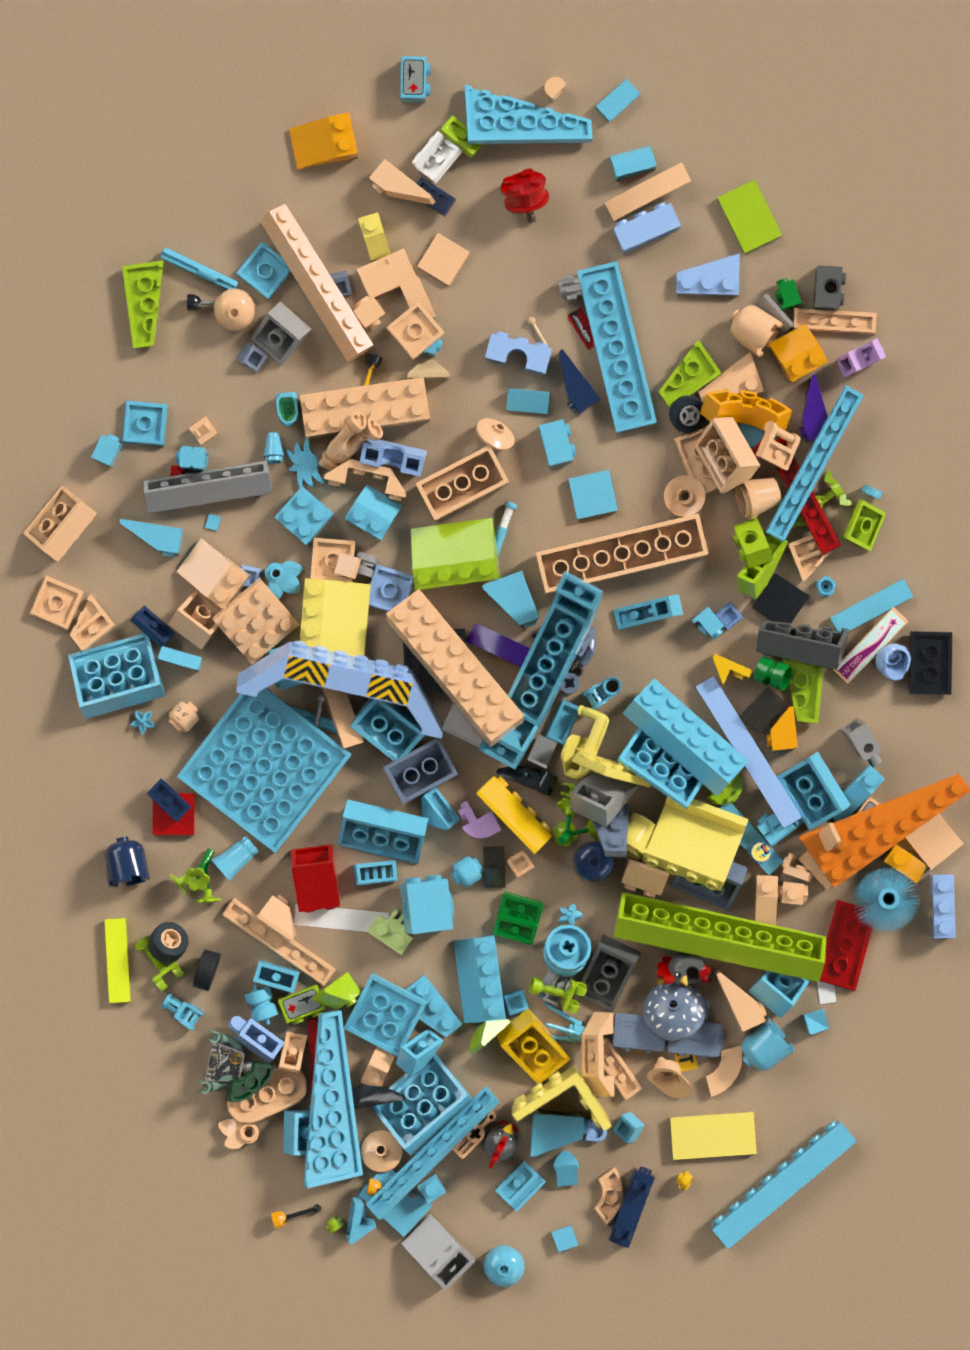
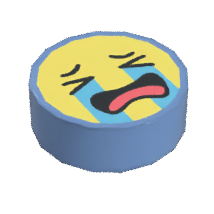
M757 842L751 847L750 854L755 861L766 862L771 857L772 850L767 843Z

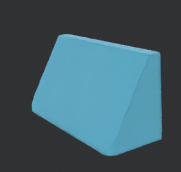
M508 388L506 410L548 414L550 392Z
M164 646L161 647L158 656L159 660L200 671L201 657Z

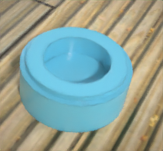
M865 484L861 490L862 493L876 499H881L883 494L882 491Z

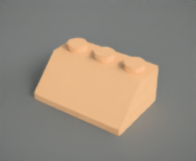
M733 417L713 418L694 444L721 494L751 479L760 467Z
M61 485L23 534L58 562L75 540L79 538L87 525L92 522L97 513Z

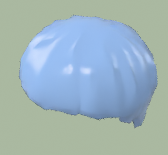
M890 643L878 652L875 665L885 678L897 681L901 680L908 671L911 656L905 646Z

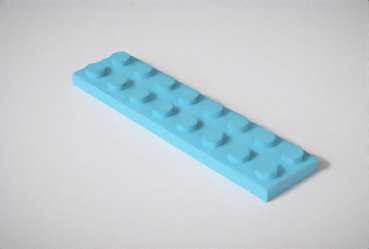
M618 262L577 271L616 433L656 424L657 421Z

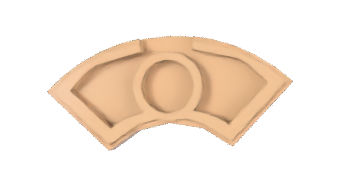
M741 1045L722 1050L718 1067L714 1072L706 1075L711 1097L725 1091L737 1078L743 1057Z
M615 1166L598 1178L602 1195L594 1210L606 1226L617 1215L623 1198V1185Z

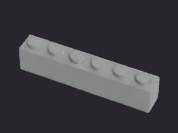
M267 461L143 481L144 495L149 513L272 493Z

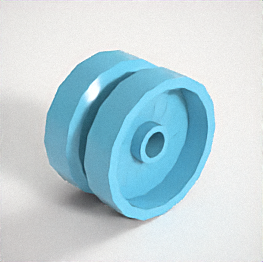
M562 925L555 928L547 937L542 952L544 963L556 975L563 977L574 976L581 972L589 959L591 952L590 939L582 929L573 925Z

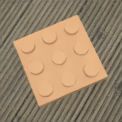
M260 578L212 618L252 665L300 625Z

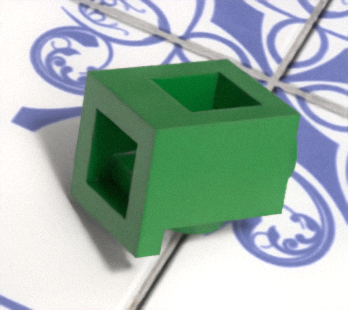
M788 278L776 281L777 290L774 291L778 303H782L779 308L784 311L800 306L802 302L794 279L788 281Z

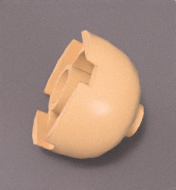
M228 289L222 292L214 304V316L217 322L228 330L246 328L252 322L255 315V304L247 292L240 289Z

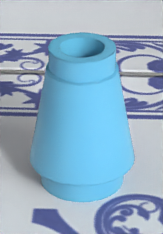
M277 432L267 433L263 458H265L268 464L282 463V458H284L279 433Z

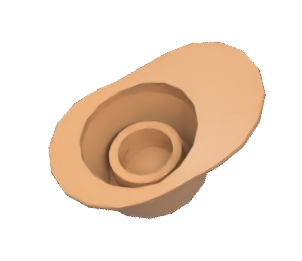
M659 1057L653 1069L647 1073L648 1080L667 1096L684 1098L691 1092V1085L682 1076L680 1066L675 1061Z

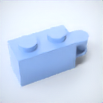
M235 1016L228 1022L229 1029L237 1034L235 1039L266 1062L272 1061L285 1043L251 1018L246 1022L241 1017Z

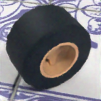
M165 922L159 924L150 935L148 949L157 961L173 963L186 951L189 944L188 935L176 923Z

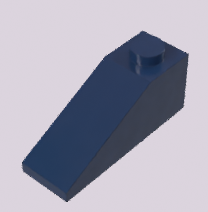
M561 349L559 351V358L566 395L569 401L567 405L574 414L578 412L581 415L600 401V397L565 351Z

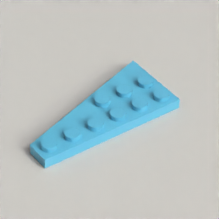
M466 84L464 86L468 144L592 142V124L590 119L569 113H558L548 107L546 109L540 108L533 103L505 95L501 97L491 94L490 91L484 89L482 91L476 90Z

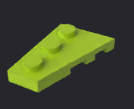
M697 340L658 393L670 409L676 399L681 396L692 395L722 373L700 341Z
M783 659L785 664L792 666L789 687L797 721L819 724L824 667L814 664L807 665L796 660Z

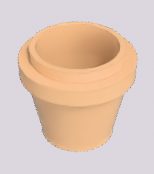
M773 477L747 480L735 487L738 508L741 514L749 520L755 519L759 514L781 504L780 489Z

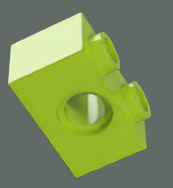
M757 518L734 526L735 535H732L735 547H740L738 550L742 562L746 561L748 568L772 561L770 547Z

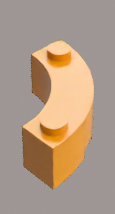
M728 389L707 393L700 414L708 419L709 422L713 418L733 417L735 422L752 425L765 431L764 427L768 421H772L779 428L786 430L792 410L772 398L768 401L757 397L755 392L741 390L740 393H729Z

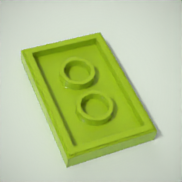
M755 179L717 197L744 254L782 236Z

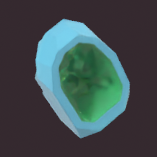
M297 392L276 394L278 419L285 427L292 426L299 416Z

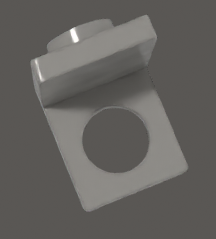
M538 735L527 760L547 768L557 742Z

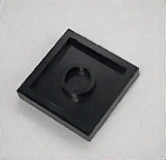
M774 573L752 608L771 621L792 623L809 598V595Z

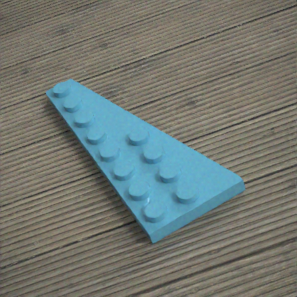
M341 1010L320 1013L318 1018L304 1173V1187L306 1188L363 1175Z

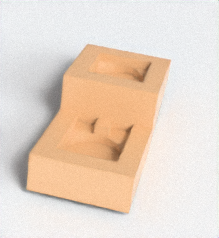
M419 277L400 285L409 308L419 301L432 318L436 317Z

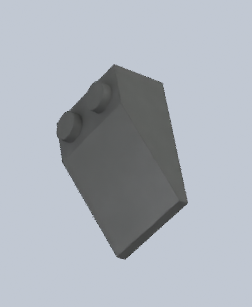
M603 934L581 981L587 985L586 989L588 990L585 996L575 995L613 1013L641 952Z

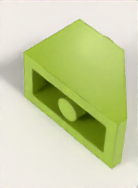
M346 972L313 996L312 999L314 1002L335 1009H339L344 1005L348 1008L357 1001L355 997L362 992L349 973Z

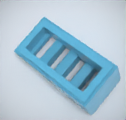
M396 860L352 865L354 886L398 881ZM385 865H389L390 878H386ZM377 866H380L381 870L380 879H378ZM368 867H372L373 879H369ZM360 868H363L364 880H361Z

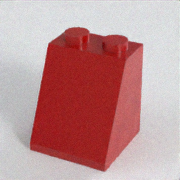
M333 844L291 849V868L299 912L311 913L315 910H332L340 907V893Z

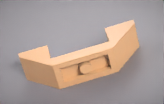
M349 459L325 474L324 477L328 481V485L340 487V484H346L348 471L352 469L353 474L364 476V473L373 474L372 478L383 481L385 477L388 478L385 494L389 495L388 499L401 501V498L406 499L407 496L391 468L359 463L360 461Z
M594 1012L581 1034L582 1077L595 1096L614 1097V1075H604L603 1035L613 1034V1013Z

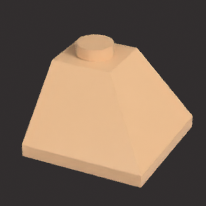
M280 894L278 896L272 895L257 918L292 941L296 933L291 906L288 905L289 900Z

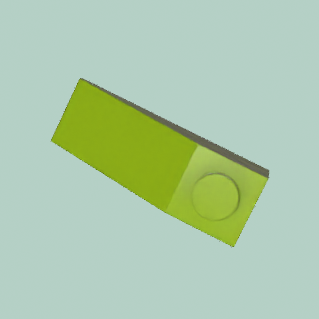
M771 535L766 537L772 561L752 568H748L746 564L737 575L739 592L754 599L758 598L767 586L788 544L787 540L782 542Z

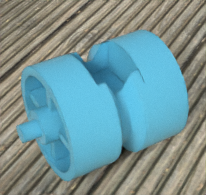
M254 984L252 992L244 994L246 1003L249 1006H253V1009L250 1011L251 1017L256 1022L263 1020L266 1022V1025L270 1024V1017L279 1014L275 1003L270 1002L272 998L270 986L260 988L257 984Z

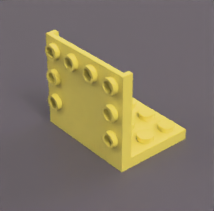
M575 1065L561 1074L559 1071L548 1077L550 1081L542 1085V1083L535 1085L531 1088L532 1093L526 1097L522 1094L513 1100L512 1115L516 1121H519L569 1087L575 1085L580 1092L578 1095L586 1111L591 1109L589 1112L597 1128L602 1127L605 1131L612 1127L609 1117Z

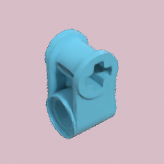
M609 677L583 692L582 696L587 698L592 706L591 709L595 710L617 695L621 690L622 684L618 678ZM610 680L616 681L618 683V690L609 692L606 688L607 682ZM592 693L595 695L598 702H596V700L592 696Z

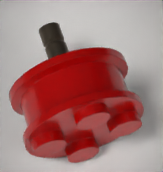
M529 168L524 169L520 173L505 177L501 184V192L506 196L504 200L505 208L512 213H526L528 223L535 222L534 211L545 206L550 199L549 192L544 188L546 185L545 176Z

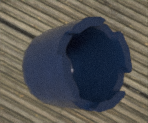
M120 837L116 839V843L111 844L106 849L105 862L109 887H118V883L126 882L127 886L150 880L145 851L141 843L129 840L128 837Z
M587 841L581 844L575 850L572 858L576 874L589 882H599L607 878L614 866V858L605 857L599 841Z

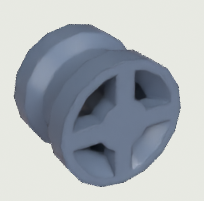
M567 673L560 688L562 692L571 694L578 690L579 678L573 673Z

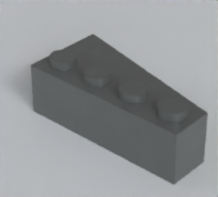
M763 621L758 632L756 652L766 656L773 655L782 657L785 660H796L807 665L814 664L823 666L825 669L837 670L846 651L849 629L841 628L840 632L831 631V627L826 626L819 630L812 629L810 625L805 624L792 627L791 623Z

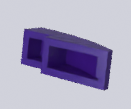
M476 623L466 641L519 667H522L530 650L529 647Z

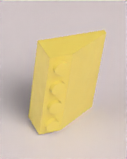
M305 578L300 641L311 647L323 646L333 652L341 650L351 656H365L371 584Z

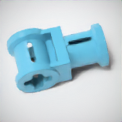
M172 992L168 994L160 1007L162 1009L166 1008L175 1014L174 1018L192 1031H194V1026L200 1016L205 1014L197 1006L187 1001H180L173 996Z

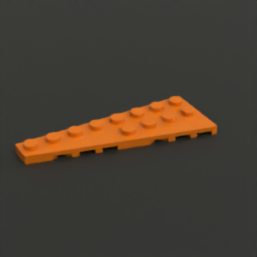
M957 773L923 788L835 821L832 824H834L841 839V846L830 851L825 850L819 837V832L826 826L802 834L798 838L835 888L969 793L970 788L961 775Z

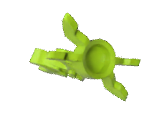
M827 471L824 482L830 484L829 486L832 490L823 496H815L821 508H823V504L834 496L839 499L840 505L851 506V501L849 499L846 500V494L838 482L831 478L832 473ZM800 513L798 521L792 527L806 526Z

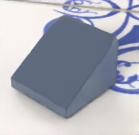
M347 271L329 274L343 297L352 295Z
M247 342L236 360L253 371L258 372L268 355Z

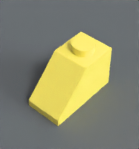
M378 212L358 218L371 262L389 255L390 250Z

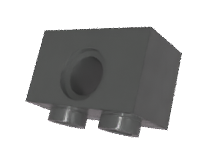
M823 265L816 267L813 309L838 311L840 306L844 305V293H841V285H845L846 273H842L843 267ZM825 284H833L835 292L827 293L824 288Z

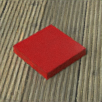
M178 793L192 806L178 822L153 800L152 835H195V793Z

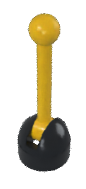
M366 353L365 364L369 369L364 386L369 385L372 370L380 366L383 357Z

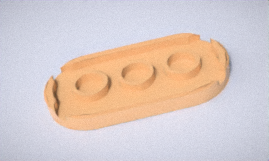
M278 1066L274 1068L272 1076L265 1087H262L251 1098L239 1102L227 1101L228 1111L235 1120L241 1123L250 1124L260 1121L301 1102L307 1092V1079L301 1070L298 1073L279 1069Z

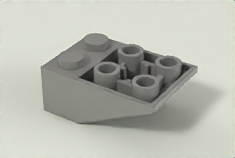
M595 772L581 780L572 791L570 810L607 827L638 789L639 785Z
M432 1214L401 1243L445 1291L475 1262V1257Z

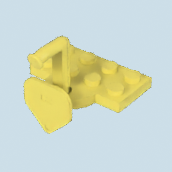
M580 705L578 716L580 718L584 716L591 718L595 722L589 738L571 735L566 740L561 752L564 775L579 780L586 776L590 770H593L604 776L650 788L651 784L620 762L596 756L609 724V718L601 712Z

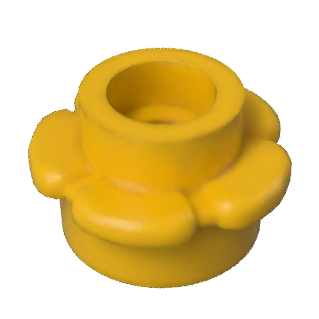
M689 1171L679 1174L676 1180L679 1190L687 1191L694 1176L689 1174Z

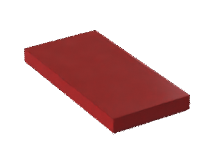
M836 900L826 936L825 964L819 981L856 991L873 926L866 924V921L862 922L867 916L859 918L870 910L860 914L868 908L857 907L859 905Z

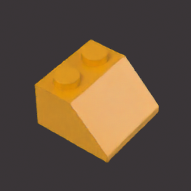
M802 324L768 344L786 379L790 382H794L828 363L823 350L806 324Z

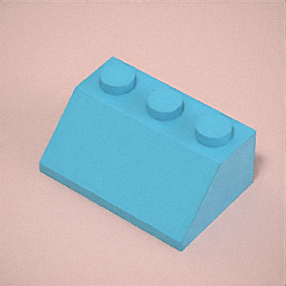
M369 698L364 703L350 724L351 728L393 761L407 755L424 736L421 734V727L416 719L401 706Z

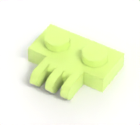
M395 908L388 920L379 914L367 932L402 955L413 937L405 933L404 924L402 923L403 913L399 919L395 918L399 912Z

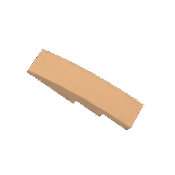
M680 163L605 202V205L613 220L618 221L628 214L638 211L690 183L691 179L683 163Z
M320 687L322 694L326 697L325 705L330 712L342 748L363 743L362 736L350 727L355 715L347 693Z

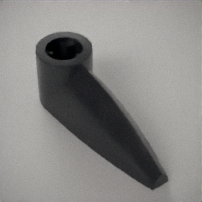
M509 766L502 767L496 771V774L549 797L558 780L557 776L546 771L525 766H517L516 769Z
M362 1085L352 1088L354 1109L406 1100L405 1096L399 1092L382 1086Z

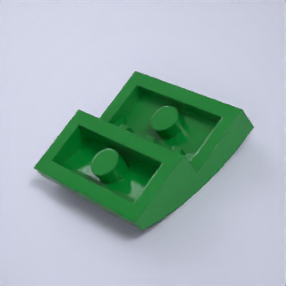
M504 891L492 934L533 945L544 902Z

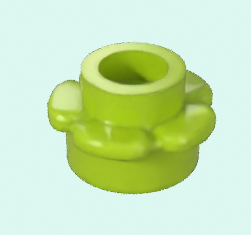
M333 1217L326 1222L328 1226L325 1230L328 1229L331 1234L345 1225L342 1221L343 1218Z

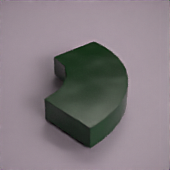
M253 1061L250 1070L244 1076L230 1080L227 1101L239 1102L249 1099L262 1087L264 1088L272 1076L275 1064Z

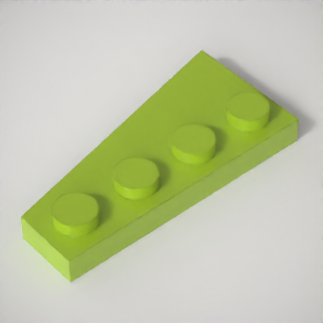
M163 260L122 266L133 349L155 346L164 266Z

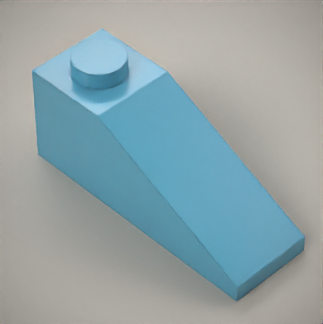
M120 519V524L156 550L161 551L162 556L174 557V554L180 555L183 529Z
M679 594L613 609L618 630L683 615Z
M867 765L843 791L850 806L832 818L838 821L849 817L881 785L885 778L871 765Z

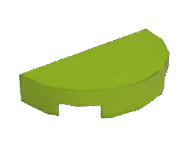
M738 773L718 797L712 792L707 797V800L721 806L735 802L743 790L741 774Z

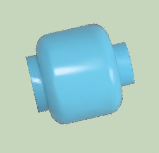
M466 856L453 864L452 869L454 873L451 874V877L457 885L461 884L464 887H469L481 879L483 868L476 858Z

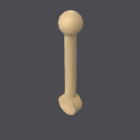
M529 317L528 324L532 325L540 341L547 344L535 323V318Z

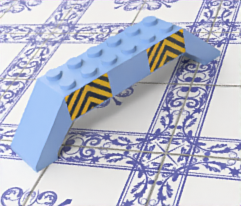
M295 641L286 643L240 672L237 676L236 693L257 697L259 691L284 678L408 707L419 723L421 734L442 739L441 718L412 669L403 664H397V666L390 665L384 660H368L363 655H356L355 657L341 650L333 652L323 646L311 647L307 646L304 642Z

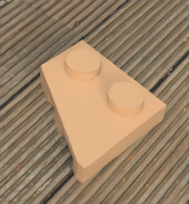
M812 535L788 544L802 581H805L831 553L829 552L822 556Z
M92 595L88 596V602L83 612L81 611L78 622L70 633L72 639L83 652L116 627Z

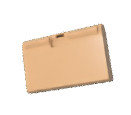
M404 248L357 269L369 298L379 297L399 288L401 284L417 278Z

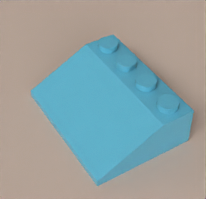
M145 633L87 649L85 652L80 651L68 655L79 707L85 719L166 696L151 639Z
M640 728L635 731L617 760L685 809L688 808L702 786V783Z
M435 1053L427 1065L412 1076L407 1073L389 1087V1089L404 1095L406 1100L371 1107L403 1149L411 1156H414L473 1097Z

